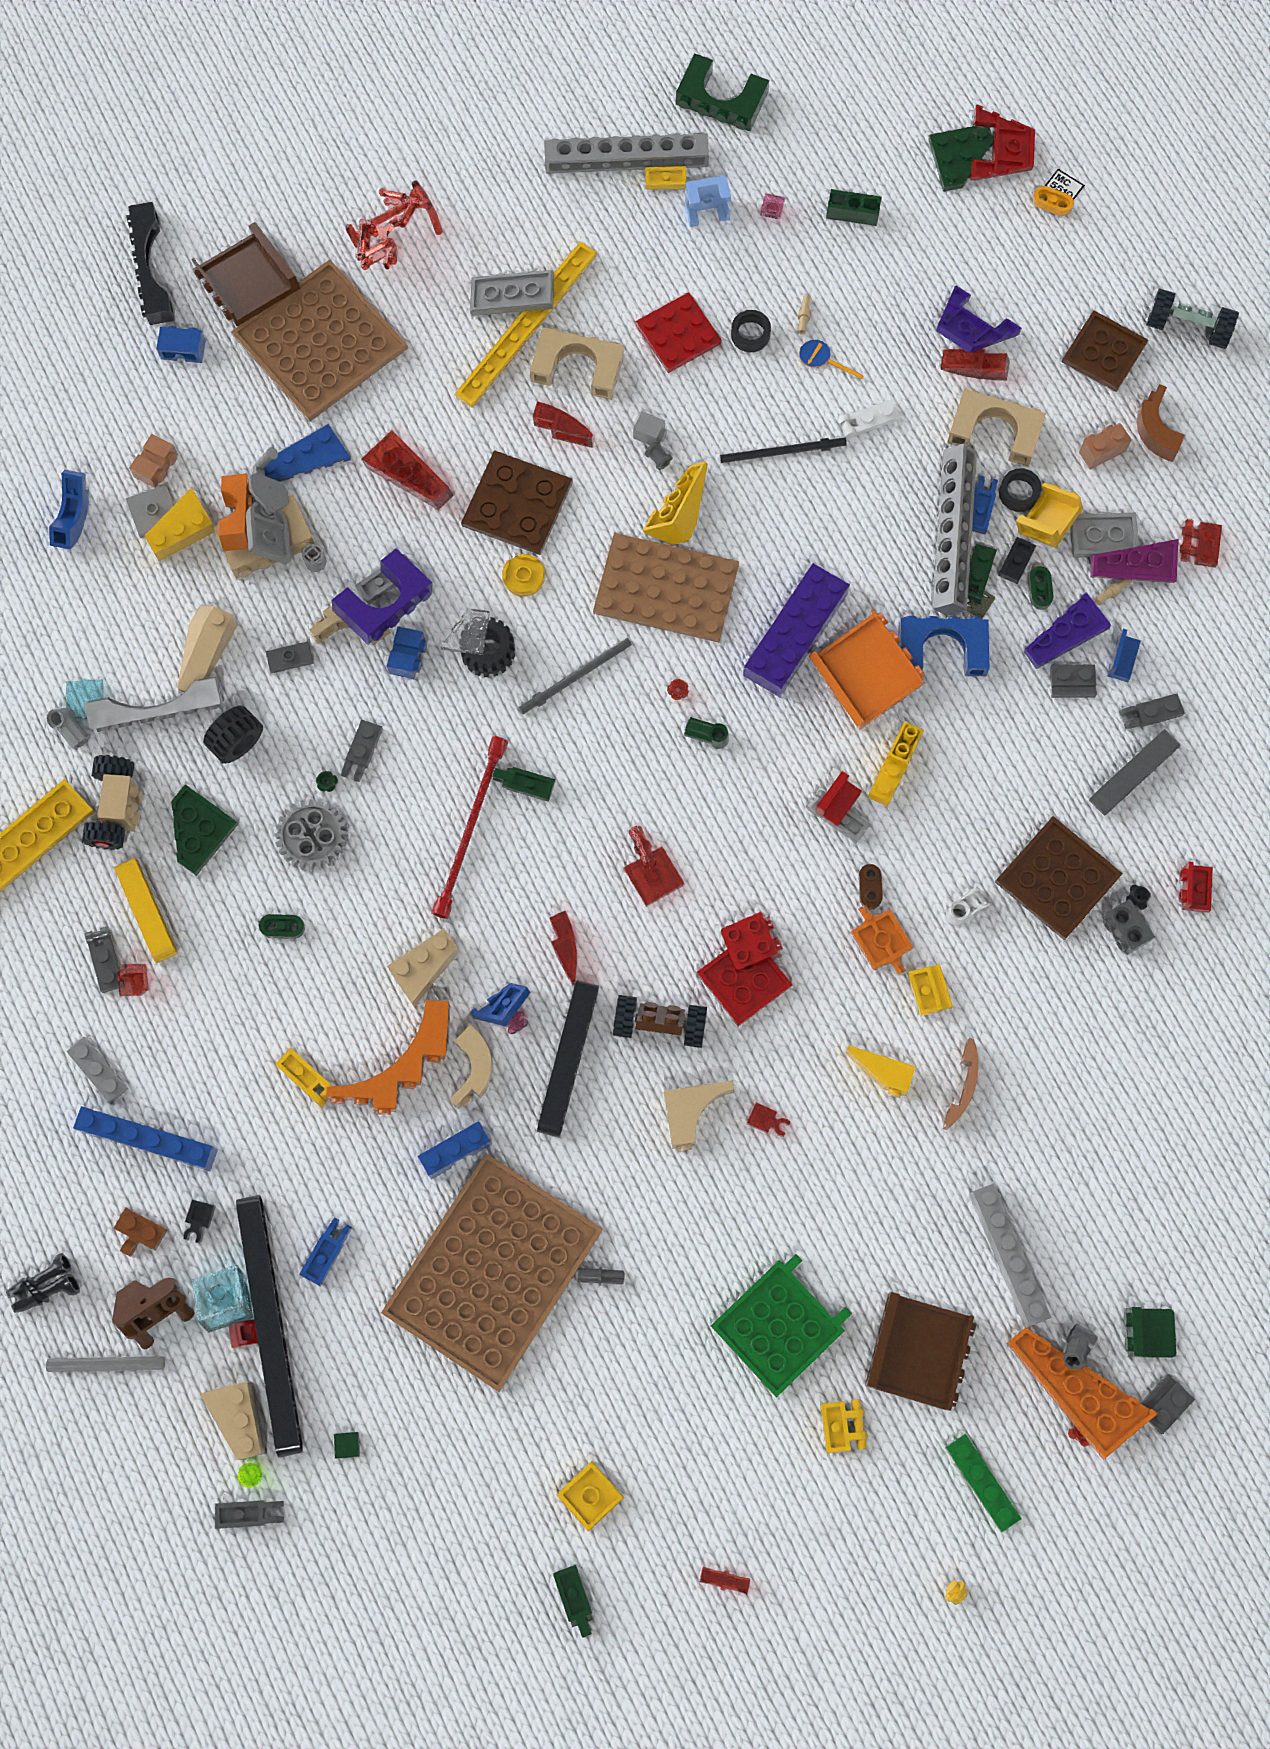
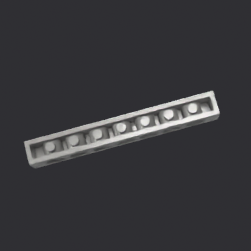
M708 133L544 140L546 174L645 170V167L686 166V168L708 167L709 162Z
M966 444L943 450L932 602L933 609L946 616L967 610L977 451Z

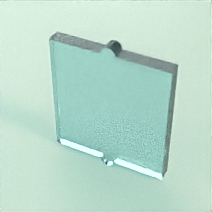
M84 678L82 681L66 682V707L74 711L76 719L83 718L87 720L84 703L103 698L102 679L86 680Z

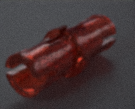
M632 827L629 830V835L633 840L635 853L639 855L645 869L655 867L657 860L652 853V845L646 839L642 827Z
M703 1566L699 1582L720 1587V1590L723 1591L729 1589L747 1595L750 1578L730 1574L727 1570L722 1572Z

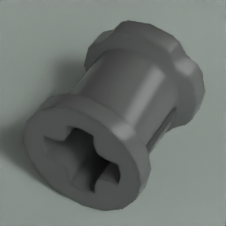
M658 441L651 444L645 451V456L650 457L656 463L658 470L667 467L673 459L670 454L667 455Z

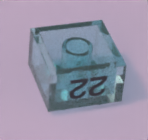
M238 1265L192 1279L198 1322L208 1333L253 1318L247 1277Z

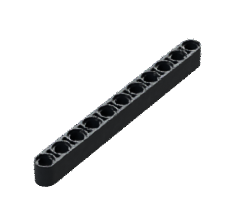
M255 1195L237 1199L236 1209L277 1457L281 1458L303 1453V1443L264 1207L261 1196Z

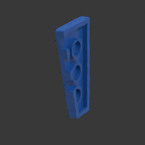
M329 424L278 452V457L275 460H271L265 466L264 471L266 477L281 482L294 478V475L311 473L314 469L323 466L327 468L334 466L333 463L347 462L351 459Z

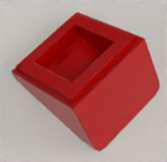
M254 1319L229 1324L232 1348L258 1343Z

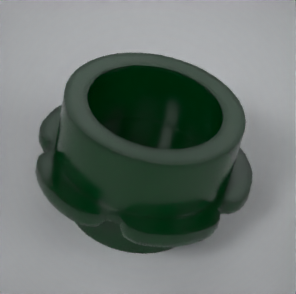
M330 771L321 772L316 778L317 788L322 792L333 791L338 783L336 775H333Z

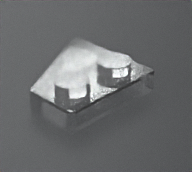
M467 608L461 616V620L451 629V634L445 641H442L441 650L483 655L490 612Z

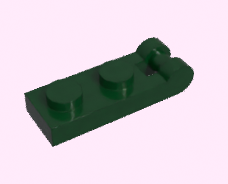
M977 543L970 562L968 599L980 604L997 549ZM969 587H973L978 590L977 592L969 590Z

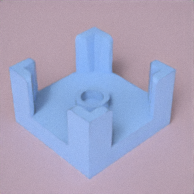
M726 175L685 182V209L689 227L699 225L697 211L717 208L720 221L730 220L727 202H731V193Z

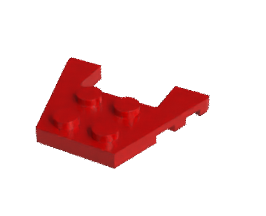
M976 105L973 126L994 128L993 162L973 160L971 180L975 181L1031 171L1034 167L1035 129L1013 119L1011 121L1000 117L999 113L994 111L990 113L983 110V106Z

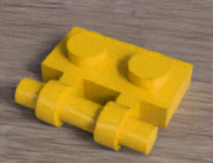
M860 1399L851 1400V1411H846L845 1401L820 1404L826 1453L851 1451L850 1441L856 1440L858 1450L867 1449L866 1439H868V1434L864 1429L863 1422L865 1412L861 1407ZM847 1418H853L855 1433H849Z

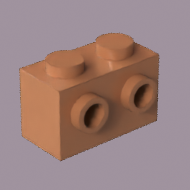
M1121 423L1115 426L1109 425L1101 433L1087 436L1083 440L1079 454L1088 468L1092 469L1126 452L1132 439Z

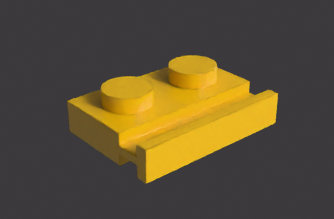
M940 964L907 973L920 1017L953 1008Z

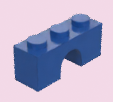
M478 1121L418 1155V1158L432 1180L451 1169V1166L457 1161L479 1153L491 1146L492 1143Z

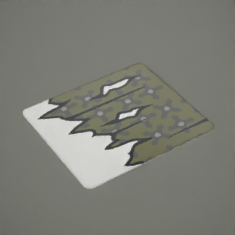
M969 587V590L977 592L978 590L976 588ZM984 591L980 604L968 599L966 611L983 618L995 600V596Z

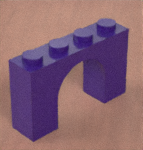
M397 548L380 561V572L400 591L399 598L393 604L382 608L369 606L348 587L331 600L332 611L367 645L372 641H378L388 628L395 627L405 614H411L415 610L416 605L421 601L425 602L432 595V581Z

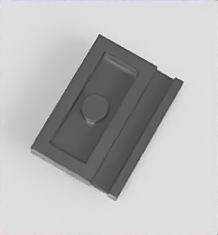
M1095 665L1050 666L1051 698L1096 697Z
M1167 1374L1145 1397L1141 1404L1158 1413L1149 1423L1160 1434H1164L1195 1399L1170 1374Z

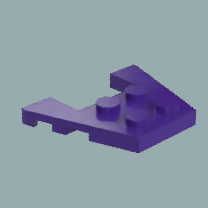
M956 285L936 329L945 338L963 350L972 353L1016 337L1020 334L1022 328L1007 318L994 328L963 308L969 302L971 294Z

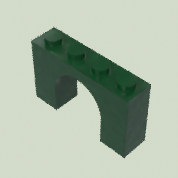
M694 53L676 91V105L683 109L697 112L702 116L714 118L721 123L736 126L738 129L751 131L768 95L770 80L750 74L739 96L726 101L717 100L711 97L705 90L713 73V60Z

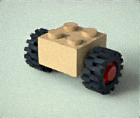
M115 755L95 756L91 776L94 779L103 781L97 816L100 821H96V823L90 821L84 824L82 843L98 849L103 848L104 850H118L123 848L125 831L135 832L136 825H139L140 813L138 812V807L143 801V791L133 780L135 764L130 759L119 758Z

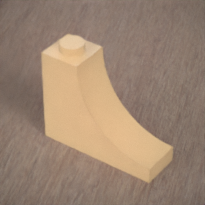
M733 1080L664 1091L672 1149L677 1148L678 1152L691 1150V1146H695V1130L701 1114L716 1099L734 1093Z

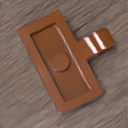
M126 1207L114 1226L115 1230L129 1237L122 1245L120 1251L130 1257L135 1252L139 1242L156 1251L167 1232V1229Z

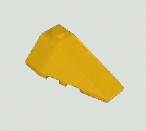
M706 461L692 464L686 469L675 483L676 490L664 497L663 501L665 504L659 511L654 510L643 529L645 534L672 545L685 543L691 539L698 520L708 466Z

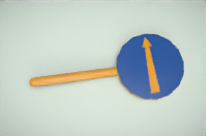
M810 340L805 342L800 348V360L807 367L819 368L829 363L860 379L864 378L862 374L831 360L830 348L823 341Z

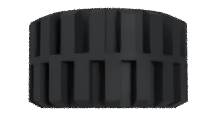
M481 617L482 621L473 620V625L467 624L465 626L466 632H461V639H459L461 657L464 665H467L470 672L474 670L475 675L480 676L483 673L484 677L489 678V674H493L495 677L498 676L499 671L504 673L506 666L510 667L512 665L511 659L514 660L515 658L513 634L510 633V628L507 625L504 626L503 621L499 620L496 622L493 617H490V620H486V617ZM484 640H494L500 644L498 650L490 655L479 654L475 651V648Z
M238 705L221 714L210 725L204 735L203 743L223 764L231 763L245 755L257 743L263 732V725L244 705Z

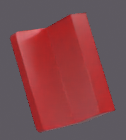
M843 771L818 803L815 811L835 826L841 823L862 793V790L848 781L849 775Z

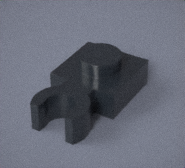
M191 1200L185 1222L191 1224V1226L184 1232V1240H189L190 1235L196 1233L197 1238L195 1242L198 1244L202 1242V1227L209 1229L216 1208L215 1205Z

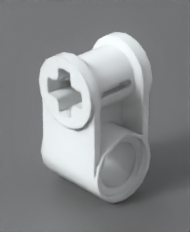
M978 886L951 904L946 913V919L950 924L959 926L991 906L990 902H986L980 894ZM953 910H960L963 913V917L955 916Z

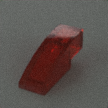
M943 349L940 368L943 371L965 377L1007 381L1010 361L1007 353H986L985 349L972 353L963 349Z
M537 401L533 413L534 426L551 430L553 439L593 448V434L581 422L563 410Z
M564 910L549 918L550 924L557 936V939L551 941V945L571 986H573L577 979L578 956L572 925Z

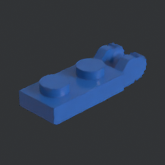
M980 475L974 492L973 532L986 535L996 497L995 491L998 479H993L990 484V491L982 490L985 476Z
M334 1218L325 1233H322L299 1274L320 1287L352 1230V1227L347 1224L343 1228L338 1240L333 1239L331 1235L339 1225V1219Z

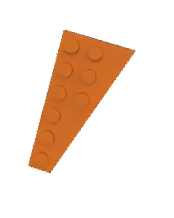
M1026 1327L1006 1343L1103 1460L1158 1414L1156 1411L1148 1409L1139 1403V1400L1128 1396L1119 1390L1116 1385L1085 1365L1080 1370L1069 1369L1065 1366V1362L1062 1359L1064 1353Z

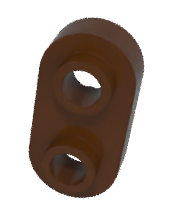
M866 864L860 869L858 875L859 900L862 906L867 905L868 909L872 910L879 907L883 899L882 874L876 865ZM873 872L874 877L869 878L866 873ZM872 893L876 898L871 900L867 895Z

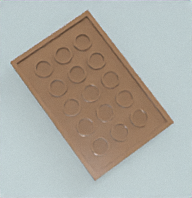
M614 533L593 614L719 643L740 561Z

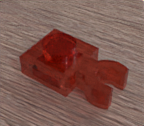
M756 1102L747 1125L767 1134L770 1128H772L778 1136L784 1137L786 1133L780 1131L779 1125L785 1124L789 1126L790 1121L786 1118L776 1119L777 1111Z

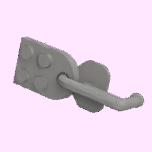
M270 447L253 465L252 475L249 478V488L254 496V503L246 512L248 552L287 565L291 561L287 520L280 509L289 503L288 491L281 482L265 476V466L271 460H275L278 457L277 450Z

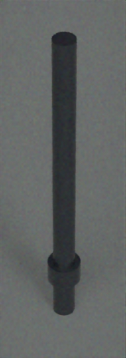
M828 437L821 438L820 441L722 454L720 455V463L820 449L821 451H829L830 448L847 446L846 437L829 439Z

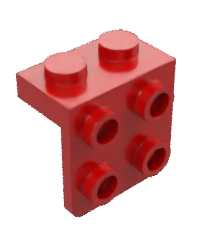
M758 912L721 929V935L737 970H742L769 957L773 960L782 957L780 950L783 949V946L778 937L774 938L772 929H775L770 916L766 917L762 912Z

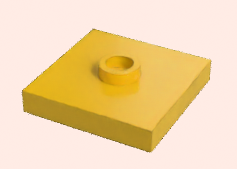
M593 1461L556 1494L588 1532L624 1499L623 1495Z

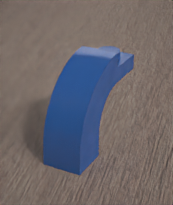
M64 470L61 473V507L57 518L49 526L50 546L71 550L83 530L88 510L89 490L86 489V473Z

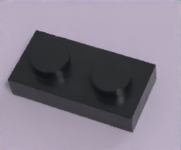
M1016 537L998 576L1018 585L1037 545Z

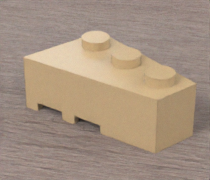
M442 929L387 967L413 1007L416 1008L422 997L431 989L433 983L443 974L459 951L447 931Z
M246 1381L200 1393L201 1398L237 1460L266 1454L252 1382Z

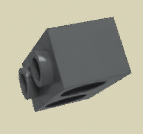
M1130 899L1111 909L1102 917L1105 928L1114 934L1117 939V946L1121 951H1125L1127 955L1155 938ZM1116 914L1122 915L1125 918V923L1118 922ZM1128 934H1135L1138 938V942H1132L1129 939Z

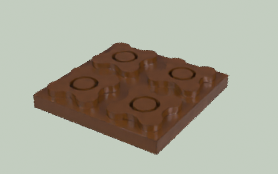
M494 450L462 519L461 525L462 527L541 555L572 486L573 479Z
M1052 816L996 879L995 883L1065 941L1123 873Z

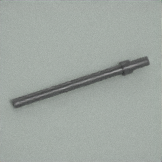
M626 638L542 693H536L532 696L531 700L518 707L520 712L524 715L536 706H542L546 703L547 699L632 645L630 640Z

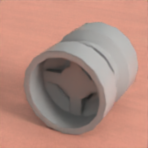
M317 544L305 546L302 551V558L307 569L311 572H320L327 563L323 549Z

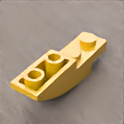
M906 721L903 722L867 798L888 807L922 737L923 729Z

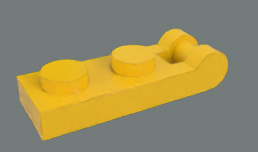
M290 1048L275 1065L322 1108L327 1100V1087L332 1085ZM321 1085L325 1089L318 1095L314 1090Z

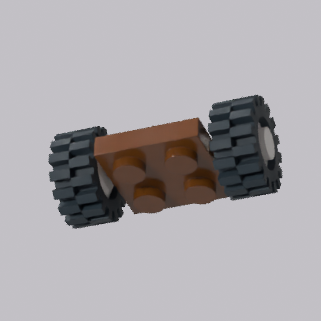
M618 995L614 1015L613 1036L632 1038L635 1020V1029L672 1035L681 1036L682 1029L686 1027L684 1046L702 1048L707 1023V1007L689 1005L686 1023V1020H684L685 1009L675 1005L665 1007L658 1006L653 1002L640 1003L638 1014L636 1013L635 1016L637 997Z

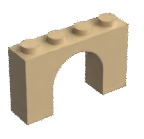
M543 327L530 369L531 382L551 386L558 363L568 355L583 354L591 358L596 364L591 384L592 396L612 400L624 359V345H620L615 341L607 342L596 337H584L574 332L566 333L556 328L548 329Z
M964 389L947 443L957 446L966 444L968 446L976 424L985 418L997 417L1009 423L1014 431L1015 439L1008 461L1029 467L1046 413L1041 412L1037 408L1021 406L1017 402H1008L996 396L981 394L976 390Z
M293 494L288 496L289 503L280 509L288 523L291 557L302 553L305 546L315 544ZM218 524V525H216V526H213V528H214V530H215V532H216V535H217V537H218V539H219V524ZM248 549L224 551L236 579L247 577L259 569H267L277 562L248 552Z

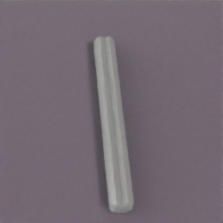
M165 1357L62 1358L47 1359L46 1361L47 1372L159 1370L165 1368Z

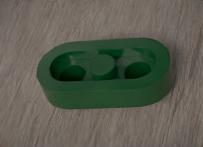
M1037 566L1031 570L1028 577L1030 601L1036 609L1044 610L1051 605L1054 598L1052 577L1046 567ZM1036 578H1041L1042 582H1038ZM1042 597L1045 601L1040 602L1038 598Z
M268 914L260 919L259 930L267 938L296 939L303 935L305 924L297 915ZM270 924H275L273 930H268ZM292 925L298 926L296 931H290Z

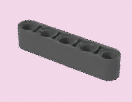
M1164 729L1094 793L1089 801L1104 816L1107 815L1171 756L1181 744Z

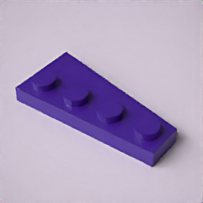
M1086 592L1077 603L1068 608L1063 616L1055 620L1049 629L1041 633L1027 646L1024 653L1034 667L1038 669L1110 629L1111 624Z

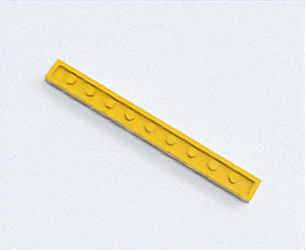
M581 241L554 272L553 309L597 257V252ZM553 309L521 312L456 391V398L473 408Z

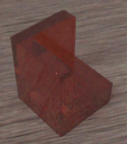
M123 964L117 970L120 996H142L149 990L146 964Z

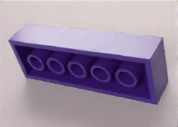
M812 563L745 664L743 676L776 696L781 697L847 597L850 584Z

